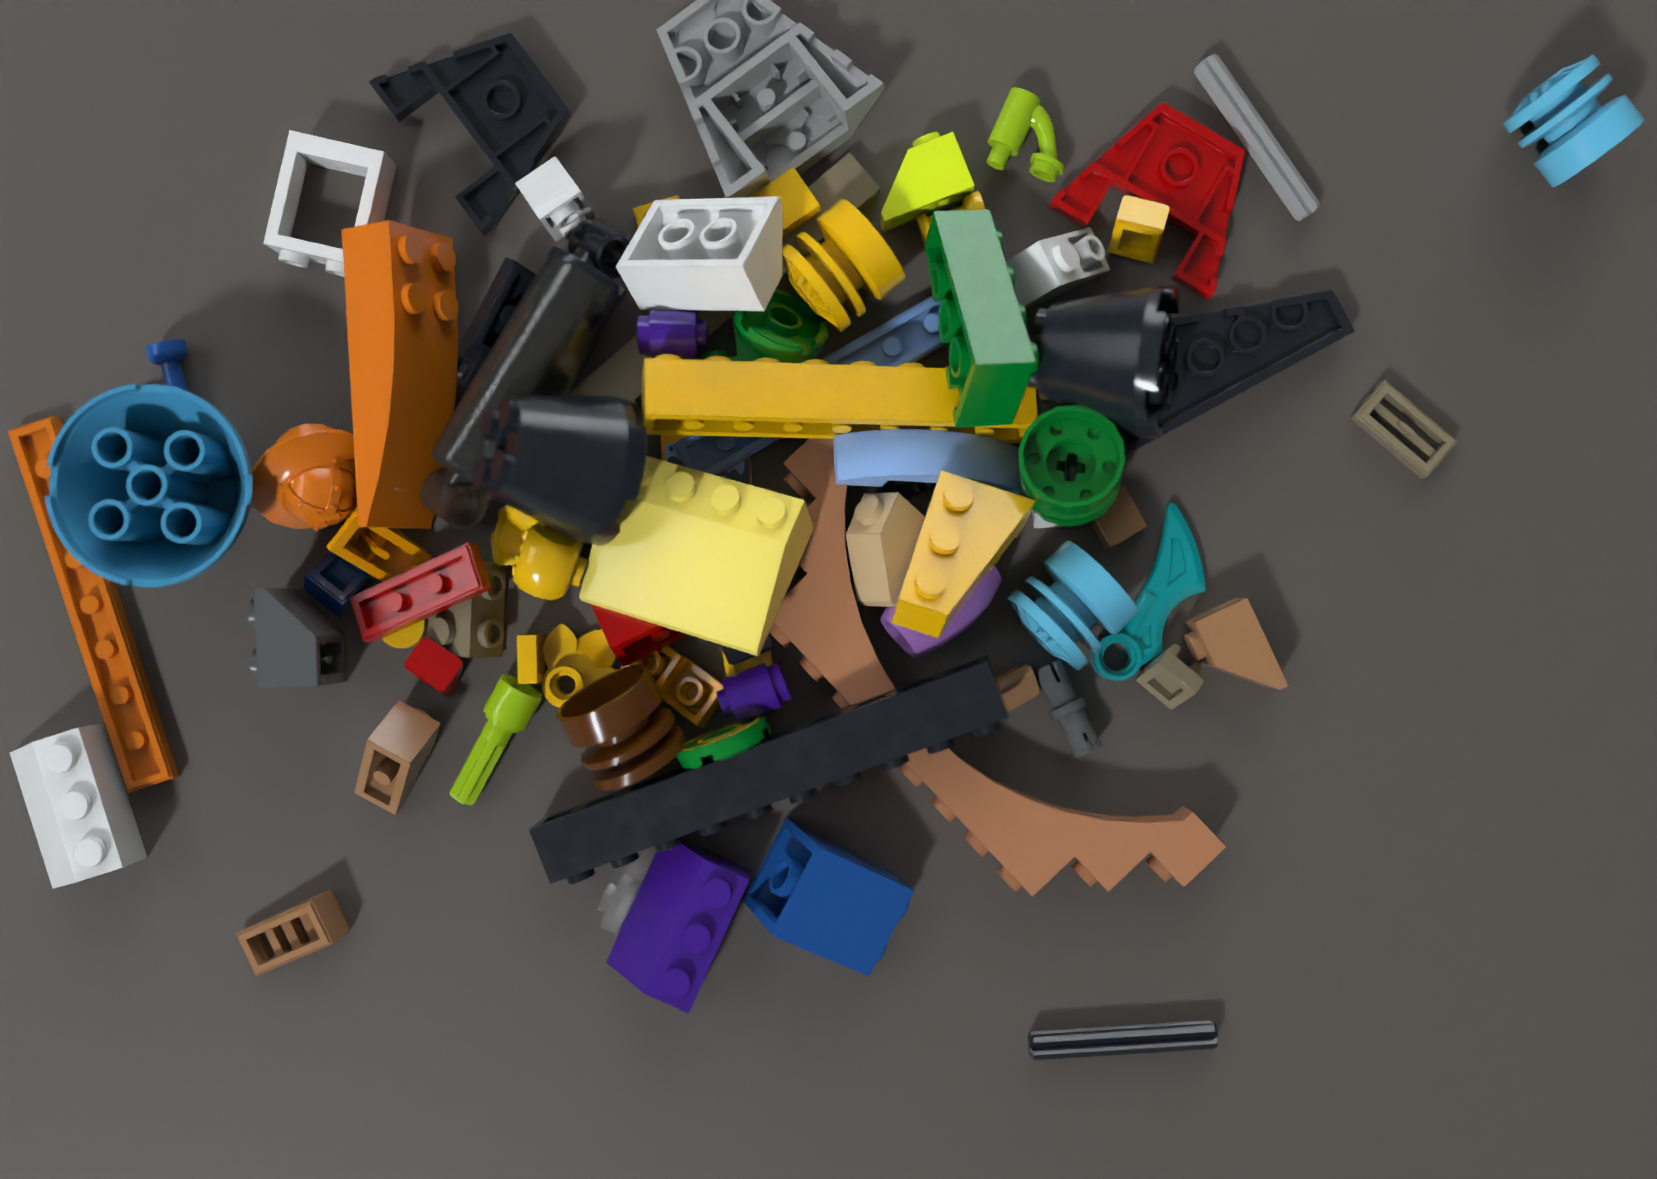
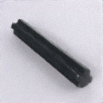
M1210 1020L1031 1031L1028 1034V1051L1033 1060L1215 1049L1218 1046L1217 1027Z

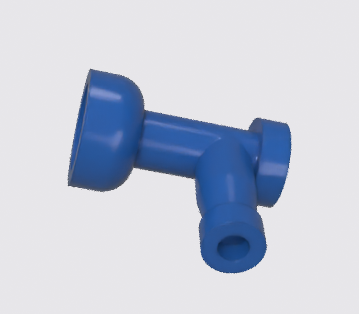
M168 340L146 346L145 349L149 361L154 365L161 366L165 381L164 385L188 391L181 366V361L185 360L188 355L185 340Z

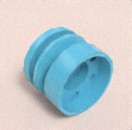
M1594 54L1583 61L1560 69L1525 96L1512 115L1502 123L1508 133L1513 132L1528 120L1533 124L1534 128L1517 142L1520 148L1527 147L1542 138L1548 143L1549 146L1535 159L1533 164L1552 188L1565 182L1593 163L1645 121L1644 117L1626 95L1617 97L1604 105L1598 102L1596 98L1613 80L1609 73L1588 87L1583 83L1582 79L1601 64Z
M1067 540L1043 562L1054 583L1048 587L1037 578L1029 576L1024 582L1036 600L1033 602L1019 590L1013 591L1007 597V600L1017 612L1023 627L1051 655L1066 661L1076 670H1080L1088 661L1075 643L1079 641L1093 653H1098L1102 647L1091 628L1097 624L1105 631L1116 635L1139 611L1130 596L1099 563L1079 546Z

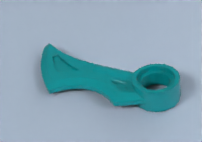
M1174 503L1166 505L1158 553L1150 575L1135 601L1139 613L1116 635L1106 634L1098 638L1102 649L1098 653L1090 652L1091 665L1094 671L1102 678L1112 681L1126 680L1134 676L1140 666L1163 652V629L1172 609L1185 598L1206 591L1203 567L1197 545L1184 517ZM1113 643L1121 644L1128 653L1127 664L1118 671L1109 669L1103 659L1105 649Z

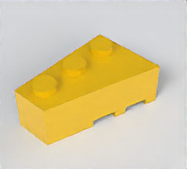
M941 470L891 623L939 638L972 596L986 574L999 561L1006 548L1025 527L1036 500Z

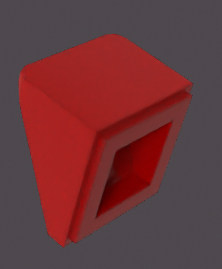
M428 637L420 640L404 662V668L409 673L445 697L447 695L450 696L454 691L463 668V662L460 658Z

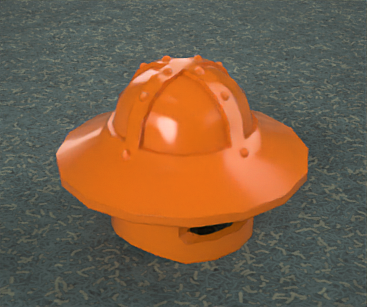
M303 424L292 427L276 441L274 446L263 453L251 469L252 502L254 508L272 523L292 529L314 528L315 531H318L329 525H336L346 520L357 508L353 434L347 431L334 429L323 424Z

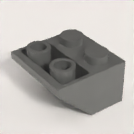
M253 588L254 599H251L249 602L248 619L250 626L255 629L256 648L252 650L250 655V669L253 677L257 678V689L311 687L346 682V634L297 589Z

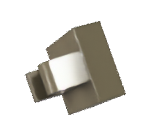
M1177 644L1170 646L1145 665L1135 679L1170 710L1197 694L1205 681L1199 676L1202 666L1198 661H1194L1187 666L1177 658V654L1181 650V647Z

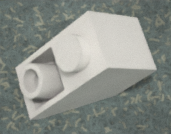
M556 156L515 183L556 242L563 237L569 240L572 230L578 223L595 216L582 192Z
M1091 227L1039 240L1006 261V265L1011 266L1014 271V291L1018 304H1023L1025 308L1043 303L1111 270L1105 259L1104 247L1101 241L1094 236Z

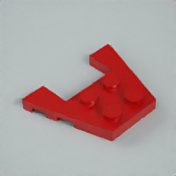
M1162 102L1120 138L1105 154L1082 171L1074 181L1058 192L1048 207L1085 228L1109 187H1113L1125 195L1169 206L1170 210L1167 220L1195 236L1171 279L1202 298L1209 300L1216 291L1220 258L1224 253L1226 244L1225 234L1229 215L1234 206L1245 150Z

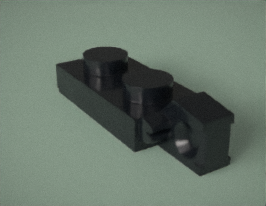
M507 257L504 259L461 343L463 344L460 345L458 355L461 357L457 366V383L480 393L490 372L496 374L502 365L508 367L531 323V320L521 312L542 277L515 260Z

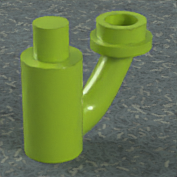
M1013 87L1010 89L987 141L992 149L986 163L995 169L1003 170L1009 156L1018 155L1028 130L1032 127L1038 139L1040 153L1032 154L1030 158L1032 165L1029 172L1043 181L1055 182L1057 177L1063 174L1065 166L1057 160L1056 139L1052 121L1046 110L1040 105L1041 100L1035 94L1022 88Z

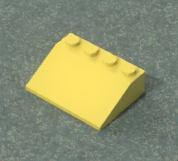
M646 456L642 483L636 501L627 499L616 521L620 525V533L606 545L598 546L592 544L579 598L581 601L759 657L814 529L805 500Z

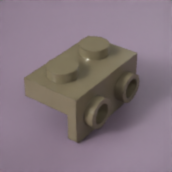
M483 561L492 589L429 617L427 637L457 657H501L504 639L506 565Z

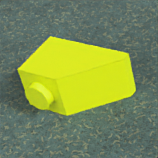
M939 132L928 133L912 143L913 148L908 149L881 211L879 224L883 232L915 220V215L922 213L928 215L933 213V211H938L961 202L967 194L973 192L975 185L954 132L940 136Z

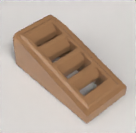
M328 890L237 932L236 936L255 975L259 976L334 944L348 934L350 928L333 892ZM297 917L300 918V920H301V922H302V924H303V926H304V928H305V930H306V932H307V934H308V936H309V938H310L309 941H307V939H306V937H305V935H304V933H303V930H302V928H301V926H300V924H299V922H298V920H297ZM279 925L282 926L283 931L292 947L291 949H289L280 931ZM265 932L276 956L271 958L260 933Z

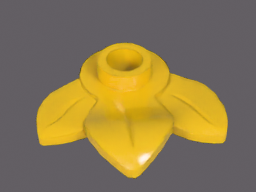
M561 623L545 640L542 653L548 670L543 676L542 691L549 703L558 708L576 692L590 683L618 670L612 667L616 656L610 649L602 629L591 631L577 639L573 631ZM564 675L572 677L575 681V689L569 694L562 692L559 688V680Z

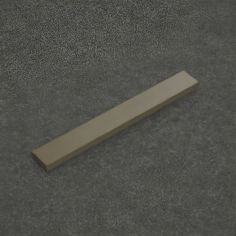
M850 152L808 187L820 204L821 212L783 236L782 247L789 244L805 257L796 240V236L800 232H806L816 241L822 243L824 238L818 228L817 218L840 199L847 200L860 210L880 193L881 188ZM782 264V276H783L784 274L787 273V271H786V269L784 268V266H783V264ZM697 310L699 320L708 321L709 339L733 319L734 311ZM636 335L566 396H616L636 403L641 398V377L644 358H651V355L639 354Z

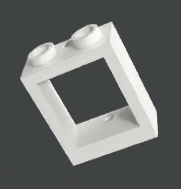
M289 130L263 244L279 253L278 260L303 268L308 267L309 261L326 264L325 271L344 277L343 249L291 237L307 165L311 164L366 177L355 226L384 221L397 164L384 151Z

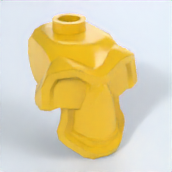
M508 505L500 508L497 513L499 519L495 531L491 532L490 541L493 559L498 565H513V581L518 586V589L534 597L556 600L566 594L570 584L577 587L580 586L588 563V559L580 557L584 542L577 541Z

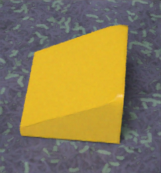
M1125 195L1122 198L1108 253L1154 264L1170 210L1169 206Z

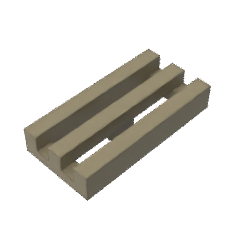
M1383 380L1374 388L1375 391L1362 402L1363 405L1350 416V419L1421 479L1427 478L1458 441L1387 380ZM1383 397L1440 446L1437 450L1432 448L1407 424L1380 403ZM1371 412L1422 454L1427 459L1426 463L1369 414Z

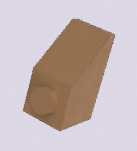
M1234 598L1184 622L1189 632L1184 635V640L1196 661L1202 659L1203 664L1267 688L1281 690L1289 686L1248 598Z
M398 700L367 739L354 793L396 815L404 804L434 748L441 723L431 718L425 711L412 708Z

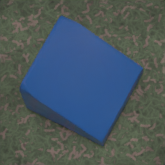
M330 551L305 574L303 588L332 613L341 617L352 605L349 597L362 592L373 576Z

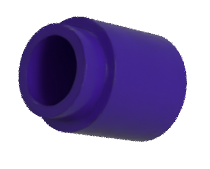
M697 310L650 311L649 316H638L637 342L639 354L651 355V358L663 354H672L682 359H699L700 349H708V321L699 320Z
M762 663L723 678L724 689L716 691L725 717L735 716L738 724L782 708L781 703L792 699L779 663L768 667L766 663Z

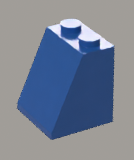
M786 817L742 901L773 937L869 977L875 964L884 956L887 942L898 921L908 911L910 898L914 890L896 874L797 821Z

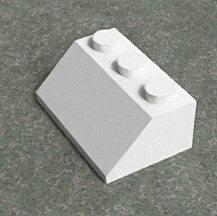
M780 197L654 200L616 265L619 274L639 309L765 311L782 277L783 204Z
M105 723L71 729L31 742L10 752L53 889L147 859Z

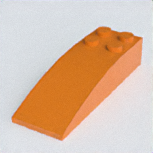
M391 220L342 229L358 527L429 529L432 525L447 459L438 454V452L446 455L449 450V444L445 441L450 442L457 388V315L459 306L456 299V256L453 250V238Z

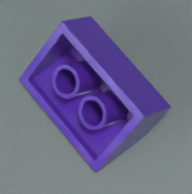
M683 839L684 842L680 845L655 853L606 963L644 994L689 1014L749 882L752 870Z

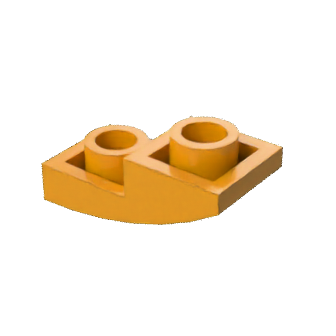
M670 645L625 666L629 667L639 664L647 666L662 693V700L696 726L704 728L720 705L716 691L724 689L723 683Z

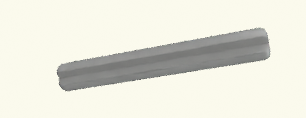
M1212 54L1202 60L1194 69V74L1295 220L1301 221L1314 213L1320 207V202L1217 54Z

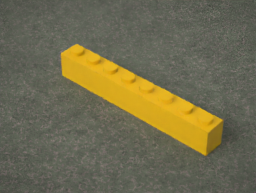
M663 354L654 358H644L641 377L642 426L646 427L647 434L833 439L835 435L851 432L924 429L968 433L997 439L1006 443L1021 444L1025 430L1038 417L1036 390L1035 388H1029L1027 384L1012 425L955 428L952 411L958 407L960 397L958 388L948 389L945 371L947 367L924 368L922 364L913 362L894 367L877 366L870 361H857L850 365H834L820 359H811L802 363H781L775 358H759L753 362L731 361V359L724 356H711L704 360H685L677 355Z

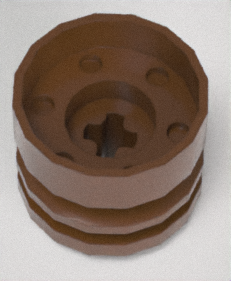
M639 664L609 673L576 692L557 711L556 719L571 745L578 748L586 747L581 754V763L584 768L591 770L590 778L599 790H617L652 775L678 755L686 743L682 729L679 725L674 724L675 719L671 709L657 708L663 699L662 693L647 666Z

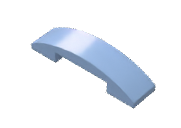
M924 429L871 430L838 434L833 438L835 484L882 487L888 480L937 483L940 471L942 470L1017 495L1021 492L1018 447L997 439L961 432Z

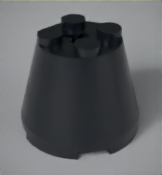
M1155 285L1053 303L1049 309L1039 308L1035 320V337L1041 339L1037 371L1031 373L1028 381L1029 388H1037V393L1043 403L1054 407L1080 405L1104 415L1114 423L1116 429L1138 437L1159 439L1163 434L1164 424L1157 423L1158 414L1170 409L1176 373L1179 338H1177V324L1172 323L1171 313L1179 314L1180 296L1178 288Z
M509 396L501 403L498 410L488 408L484 414L481 423V437L486 439L483 458L481 457L475 466L473 484L475 487L484 489L488 496L577 541L598 546L606 545L620 533V525L616 521L627 499L636 501L642 483L647 452V431L645 426L637 425L635 411L638 404L616 396Z

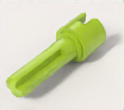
M502 674L483 707L487 722L450 789V796L456 799L457 802L466 805L476 803L512 734L525 731L542 699V693L531 684H518L517 677Z

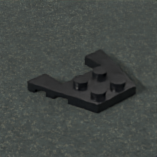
M512 33L454 51V56L429 64L423 61L408 66V71L390 77L384 74L369 81L370 85L399 122L435 95L441 94L494 165L493 169L455 196L456 200L484 236L492 230L519 191L515 183L533 171L571 116L567 106Z

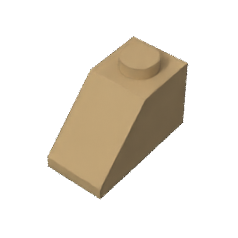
M899 492L864 493L846 532L856 600L862 606L896 607L925 520V516Z

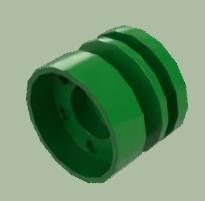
M1080 405L1059 406L1039 415L1025 430L1018 450L1021 492L1023 496L1036 500L1032 510L1042 519L1063 527L1086 525L1102 517L1116 501L1125 466L1124 442L1114 423L1104 415ZM1067 466L1076 467L1077 474L1074 481L1065 480L1064 473L1067 470Z

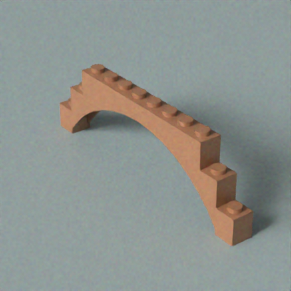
M809 438L783 463L784 468L789 472L784 478L785 482L800 498L804 499L810 494L815 499L807 507L814 529L795 571L796 573L802 568L807 575L785 595L769 632L784 648L792 642L800 650L804 657L799 661V664L817 683L825 677L837 690L832 699L841 708L893 690L895 687L877 659L862 624L851 586L845 546L847 485L835 484L833 439ZM927 748L908 754L910 760L898 767L914 786L918 787L924 782L936 794L930 802L949 822L957 817L969 829L963 837L982 857L990 851L1002 864L996 872L1015 892L1023 886L1032 897L1074 857L1077 861L1071 867L1090 887L1098 881L1109 892L1148 854L1151 856L1145 862L1165 883L1172 877L1185 887L1226 848L1197 815L1184 806H1181L1174 814L1136 817L1095 814L1061 807L1025 795L987 776L956 755L950 748L933 754H928Z

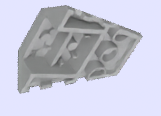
M696 0L656 29L726 198L749 197L793 167L799 175L804 173L852 137L885 88L882 81L872 74L868 76L853 65L852 59L838 49L834 51L817 39L815 33L801 22L797 24L784 15L782 9L771 0Z

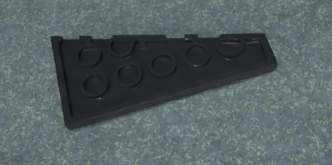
M1333 290L1279 298L1270 302L1247 306L1228 307L1224 310L1172 317V323L1177 324L1179 345L1170 409L1165 412H1159L1157 423L1164 424L1162 436L1355 332ZM1040 340V341H1034V343L1036 344L1037 349H1038V357H1039V349H1040V342H1041V340ZM1117 429L1124 442L1125 456L1157 439L1138 437Z

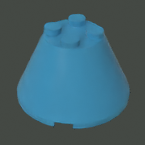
M124 385L106 391L91 399L79 408L62 427L53 443L46 465L51 466L49 479L50 496H45L46 507L53 528L62 544L87 569L102 578L123 585L138 587L170 586L190 580L207 571L219 562L237 541L244 528L251 506L253 491L251 465L242 439L234 426L208 401L191 392L169 385Z

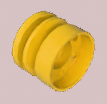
M840 199L817 218L818 228L825 240L822 244L806 232H800L796 236L797 243L806 256L805 258L789 244L782 247V264L796 292L816 315L826 319L839 332L844 331L851 325V321L841 305L842 303L856 316L861 317L866 313L865 305L858 293L861 287L874 298L881 300L905 280V274L899 261L882 236L868 219L845 199Z

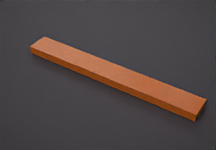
M51 416L9 430L8 434L127 792L131 793L179 777L180 775L116 583L102 578L78 562L62 544L50 521L45 496H50L49 479L51 466L46 465L53 443L63 427L60 417Z

